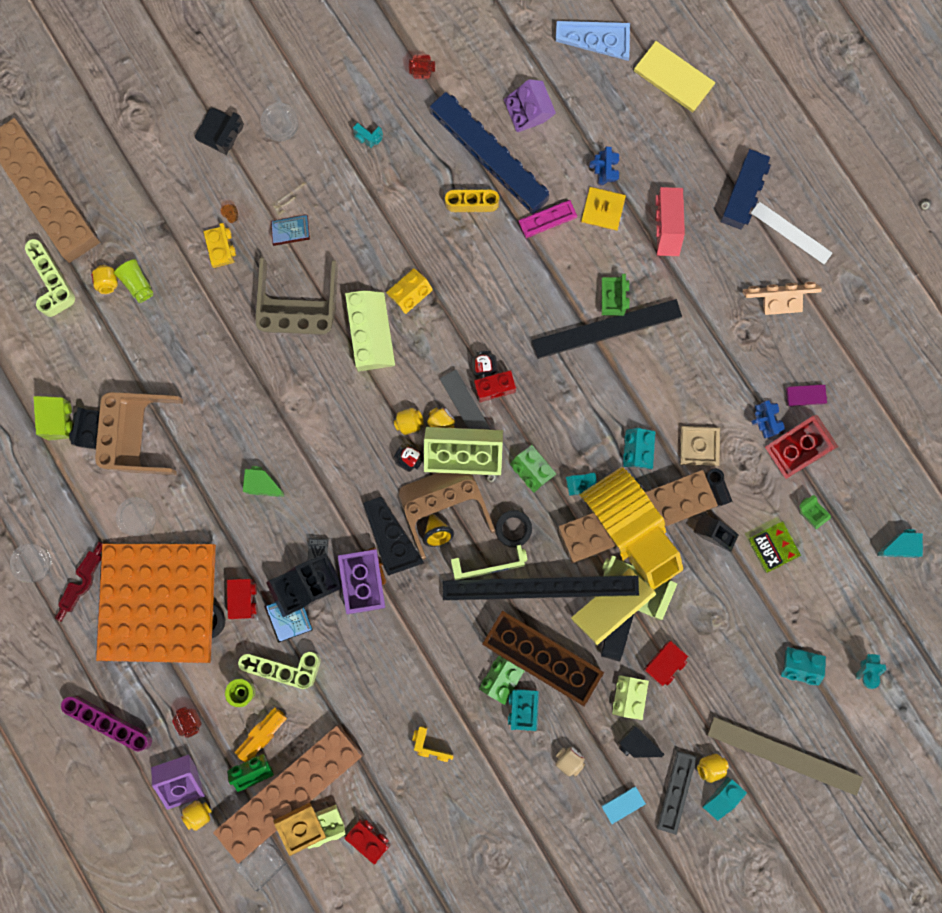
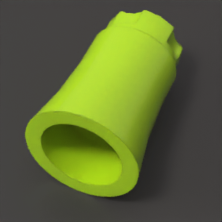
M136 259L125 262L114 271V275L124 284L138 303H142L154 295Z
M243 679L231 681L225 689L226 700L234 707L246 706L255 696L253 684ZM241 689H244L245 691L244 696H241Z

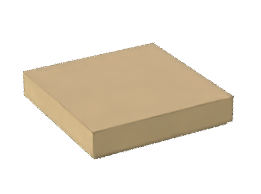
M682 426L680 465L719 466L720 428Z

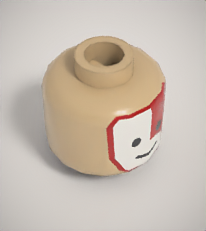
M563 747L556 755L558 758L556 766L566 776H577L585 766L583 763L585 760L584 756L574 747H568L567 749Z

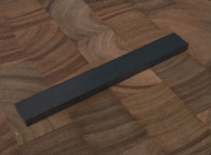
M675 299L629 312L624 316H615L532 340L537 359L677 320L682 318L678 301Z

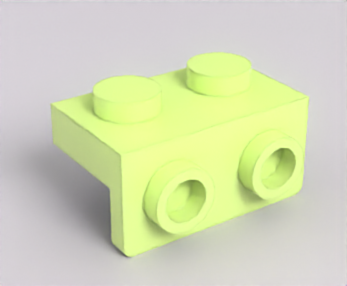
M619 675L616 683L612 714L643 720L649 681Z
M336 805L315 813L326 838L309 846L308 849L319 847L331 840H337L346 834L343 819Z

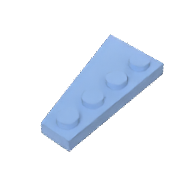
M557 21L556 42L629 61L630 23Z

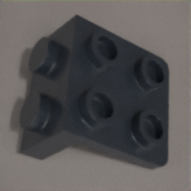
M211 108L195 134V139L227 155L233 147L238 134L242 131L244 123L239 114L233 112L232 116H229L215 108Z

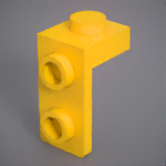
M420 726L419 730L415 729L412 741L416 742L414 751H418L417 755L429 757V754L435 755L437 760L448 762L449 759L453 760L454 754L423 747L428 727Z

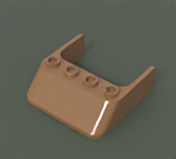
M106 393L102 397L100 404L95 455L96 464L103 469L128 473L176 475L177 471L171 468L141 466L144 412L148 404L154 402L183 404V399L179 396Z
M436 473L407 484L399 491L402 507L423 560L427 558L415 529L416 522L425 516L464 501L473 499L480 503L491 534L495 533L494 526L473 474Z

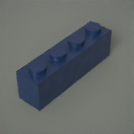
M749 149L722 216V223L742 230L745 224H749L752 214H749L751 208H755L758 197L755 196L757 191L761 192L765 183L762 180L763 175H767L771 164L768 163L770 156Z

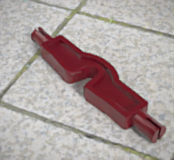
M98 541L93 552L89 551L77 568L76 575L82 578L83 583L78 585L70 582L67 585L64 595L58 604L60 610L55 617L56 620L62 622L66 613L72 612L79 598L91 588L94 572L102 560L100 554L103 543Z

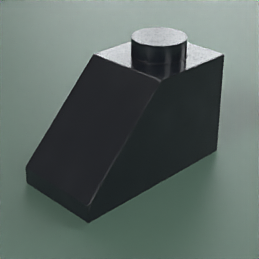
M702 514L693 531L701 538L729 552L732 551L739 534L720 520Z
M635 725L618 741L621 745L619 749L626 756L630 754L634 758L663 757L665 755Z

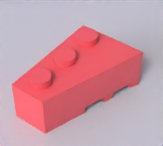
M660 187L659 195L655 196V206H658L655 215V221H658L656 226L657 256H679L685 235L683 188Z

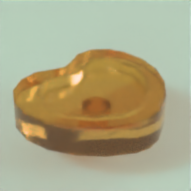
M226 204L221 208L222 216L226 217L229 223H234L238 220V210L234 204Z

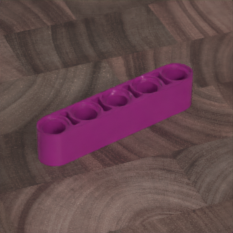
M67 697L61 703V710L66 715L134 751H143L152 745L150 734L81 697ZM71 700L76 703L74 710H71L69 707ZM88 709H90L93 712V718L91 720L88 719L86 716V712ZM105 718L109 719L110 721V727L108 729H106L103 725V721L105 720ZM123 727L128 731L126 738H123L120 734ZM139 737H143L145 740L143 747H140L137 743Z

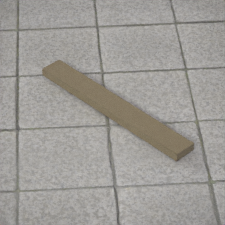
M713 717L707 732L709 737L857 796L863 780L862 776Z

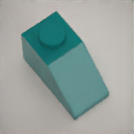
M904 529L903 533L897 534L878 552V556L923 557V533H916L914 529Z
M727 777L702 807L719 821L738 805L747 792L734 780Z

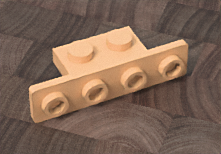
M805 282L804 285L787 283L786 286L771 284L765 288L749 286L748 289H743V295L746 298L763 297V313L765 315L803 312V294L822 292V288L816 282Z

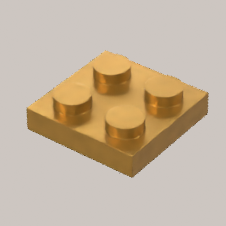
M310 802L273 820L289 856L326 838Z

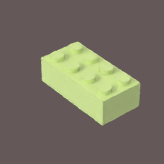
M426 427L424 437V472L501 475L503 430Z

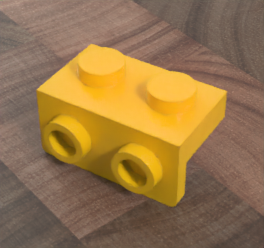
M413 268L386 293L406 314L432 292L433 289L427 279Z

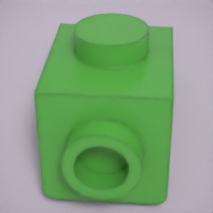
M815 495L805 498L799 506L800 514L815 529H818L831 519V515L818 503Z

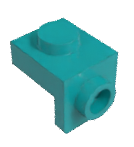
M359 123L353 127L354 138L361 144L364 142L370 148L378 145L383 138L382 128L379 126L372 134Z
M595 473L566 477L569 496L579 495L597 483Z

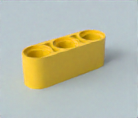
M450 190L445 195V205L450 212H494L499 207V194L494 190ZM455 198L458 200V202L456 204L449 203V200ZM470 198L477 200L474 204H470L467 201ZM489 198H493L495 202L493 204H489L486 202V200Z

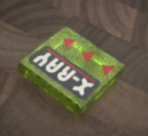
M783 521L748 538L765 573L801 556Z

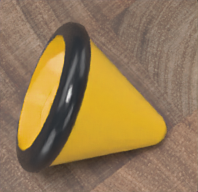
M435 514L429 515L422 539L423 543L429 547H437L452 540L454 530Z

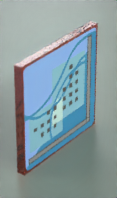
M308 215L271 221L273 246L310 240Z

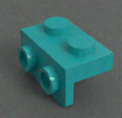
M641 428L626 430L623 467L653 469L656 431Z
M787 647L781 677L818 686L825 677L826 656Z
M513 690V693H510L509 705H512V713H509L508 725H511V730L537 731L539 691Z

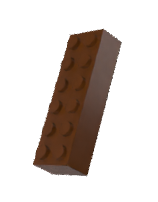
M504 611L500 613L482 643L483 646L584 707L605 673Z

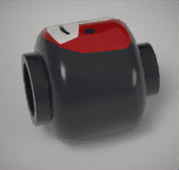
M491 351L476 352V356L472 358L473 373L480 376V379L497 373L496 355L491 354Z
M410 444L400 445L393 457L395 458V464L407 472H411L414 468L418 470L423 462L420 459L421 451Z

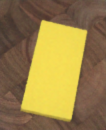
M655 41L634 68V72L692 113L716 83L657 41Z
M629 568L621 576H634L637 574ZM639 577V596L595 597L572 616L571 619L598 645L652 599L656 593Z

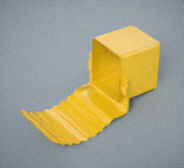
M623 467L619 468L579 494L594 511L610 537L618 546L622 560L624 561L628 558L641 578L653 590L683 571L680 552L665 535L666 528L664 527L665 521L654 507L638 482Z

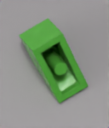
M251 466V469H245L243 492L245 494L284 497V492L270 475L262 470V467Z

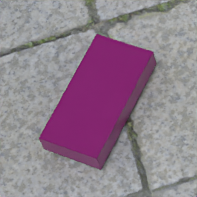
M826 385L786 388L788 407L827 404Z

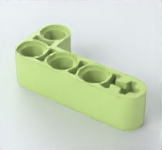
M29 240L25 245V251L49 290L48 293L38 298L36 307L44 315L52 317L73 305L75 296L47 248L38 240ZM49 262L48 267L45 268V269H42V268H43V265H44L45 263ZM58 278V281L52 284V280ZM67 293V297L61 300V296ZM51 303L50 308L45 310V305Z
M307 652L302 655L297 668L254 654H245L240 657L238 665L244 672L300 689H306L314 684L321 659L317 653ZM309 655L315 657L316 661L313 666H308L306 663V658ZM250 659L252 663L259 664L257 667L248 666V664L245 663V660ZM266 663L272 666V671L269 674L263 671V666ZM285 668L291 672L288 680L283 679L281 675ZM303 674L309 676L310 681L307 685H303L300 682V677Z

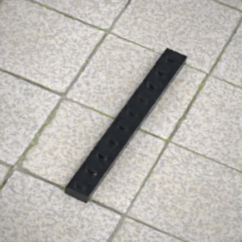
M638 575L443 581V601L639 596Z

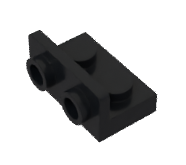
M82 407L77 408L73 415L74 428L69 435L71 445L96 450L100 411L87 410Z

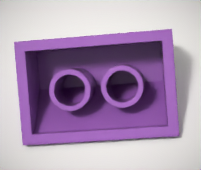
M377 549L339 555L338 561L346 614L350 615L386 608Z

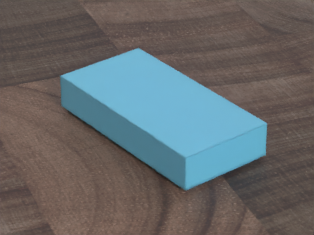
M636 786L601 807L611 824H614L646 803Z

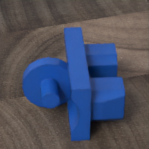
M606 146L604 151H600L599 155H595V160L589 162V167L595 169L594 174H598V185L615 182L619 179V171L612 169V165H616L619 162V153L612 152V147Z
M769 400L755 406L756 420L751 422L752 425H758L759 430L763 432L764 439L775 436L785 429L781 420L776 421L774 417L775 414L779 413L777 403H770Z

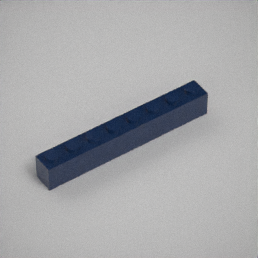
M445 92L430 106V114L532 215L549 201L548 189L543 184L540 185L531 172H526L522 168V163L518 159L514 160L510 156L509 150L505 146L501 147L497 143L496 137L492 133L488 134L484 130L482 123L478 120L475 121L471 117L472 115L465 107L462 108L453 95L450 96Z

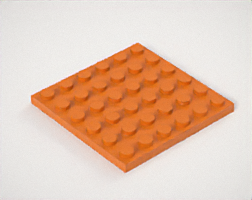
M103 544L96 661L211 663L216 545Z

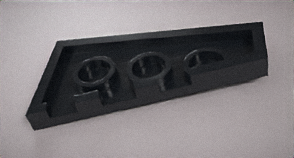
M378 497L364 502L363 504L387 576L425 564L383 498Z

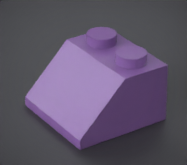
M190 755L151 768L152 786L167 810L205 797L197 768Z

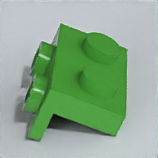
M622 274L621 278L602 277V315L624 316L626 309H629L630 299L626 298V291H629V280H626V274Z
M533 445L517 455L510 463L513 470L534 493L556 475L555 471Z
M498 656L492 663L487 676L482 680L479 690L505 705L524 670Z

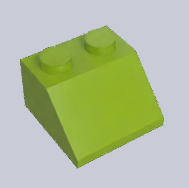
M34 396L36 435L48 441L68 439L71 430H73V424L70 421L72 407L69 401L62 397Z

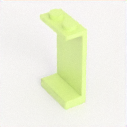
M521 545L516 547L518 562L466 573L461 571L459 558L451 559L455 580L524 567V562H527L526 550L521 549Z
M613 555L610 559L606 558L602 569L605 570L603 576H621L630 568L641 578L632 565L616 559ZM666 581L654 589L656 595L638 611L658 620H663L677 583Z

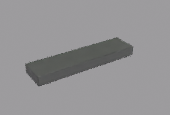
M457 370L441 377L442 385L467 428L491 430Z
M680 751L676 752L657 824L658 830L677 835L697 756Z

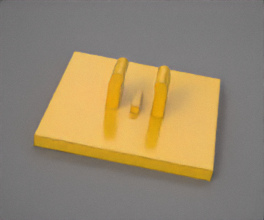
M590 187L581 222L617 231L626 195Z

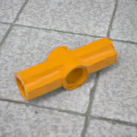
M274 707L265 719L248 734L249 737L234 752L237 757L244 762L255 757L258 751L271 741L275 736L274 733L288 719L286 715Z

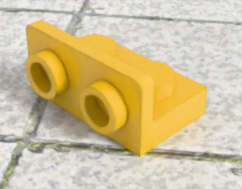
M220 223L218 228L203 231L212 267L216 268L235 263L234 256H236L234 245L230 244L229 239H232L230 228H226L224 223Z

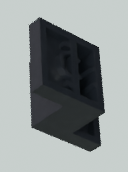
M326 553L299 564L285 574L266 582L283 618L342 589V584Z

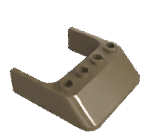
M260 257L256 307L257 328L262 332L317 335L329 333L336 310L338 277L336 260H332L330 299L326 301L278 300L267 297V262L265 258Z

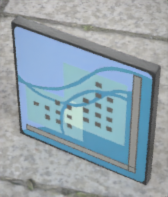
M276 602L264 606L278 643L313 630L305 608L283 618Z

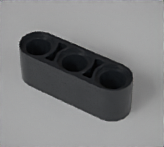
M634 614L605 638L601 657L617 662L621 661Z

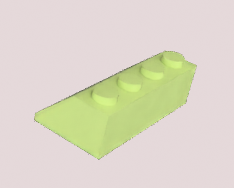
M365 290L345 293L357 371L395 366L385 294L383 292Z

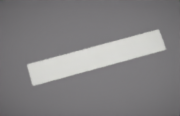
M761 202L751 212L821 263L825 264L832 255L831 251Z

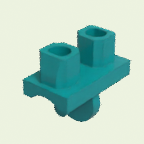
M868 654L866 659L860 662L861 669L856 673V679L862 678L866 688L876 689L880 685V676L886 671V665L880 664V655Z

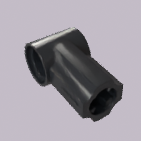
M717 468L708 470L705 476L717 502V507L733 502L724 481V473ZM712 472L718 476L716 483L710 480Z

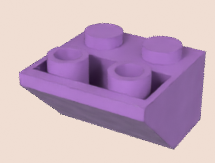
M527 80L504 99L517 132L543 124L556 114L543 81Z

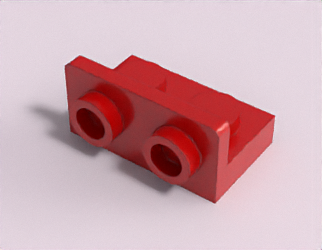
M360 819L344 839L375 865L390 847L389 839L382 833L378 835L373 830L374 826L370 822Z

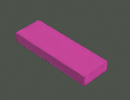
M567 200L519 220V225L527 239L576 219L577 214L571 200Z

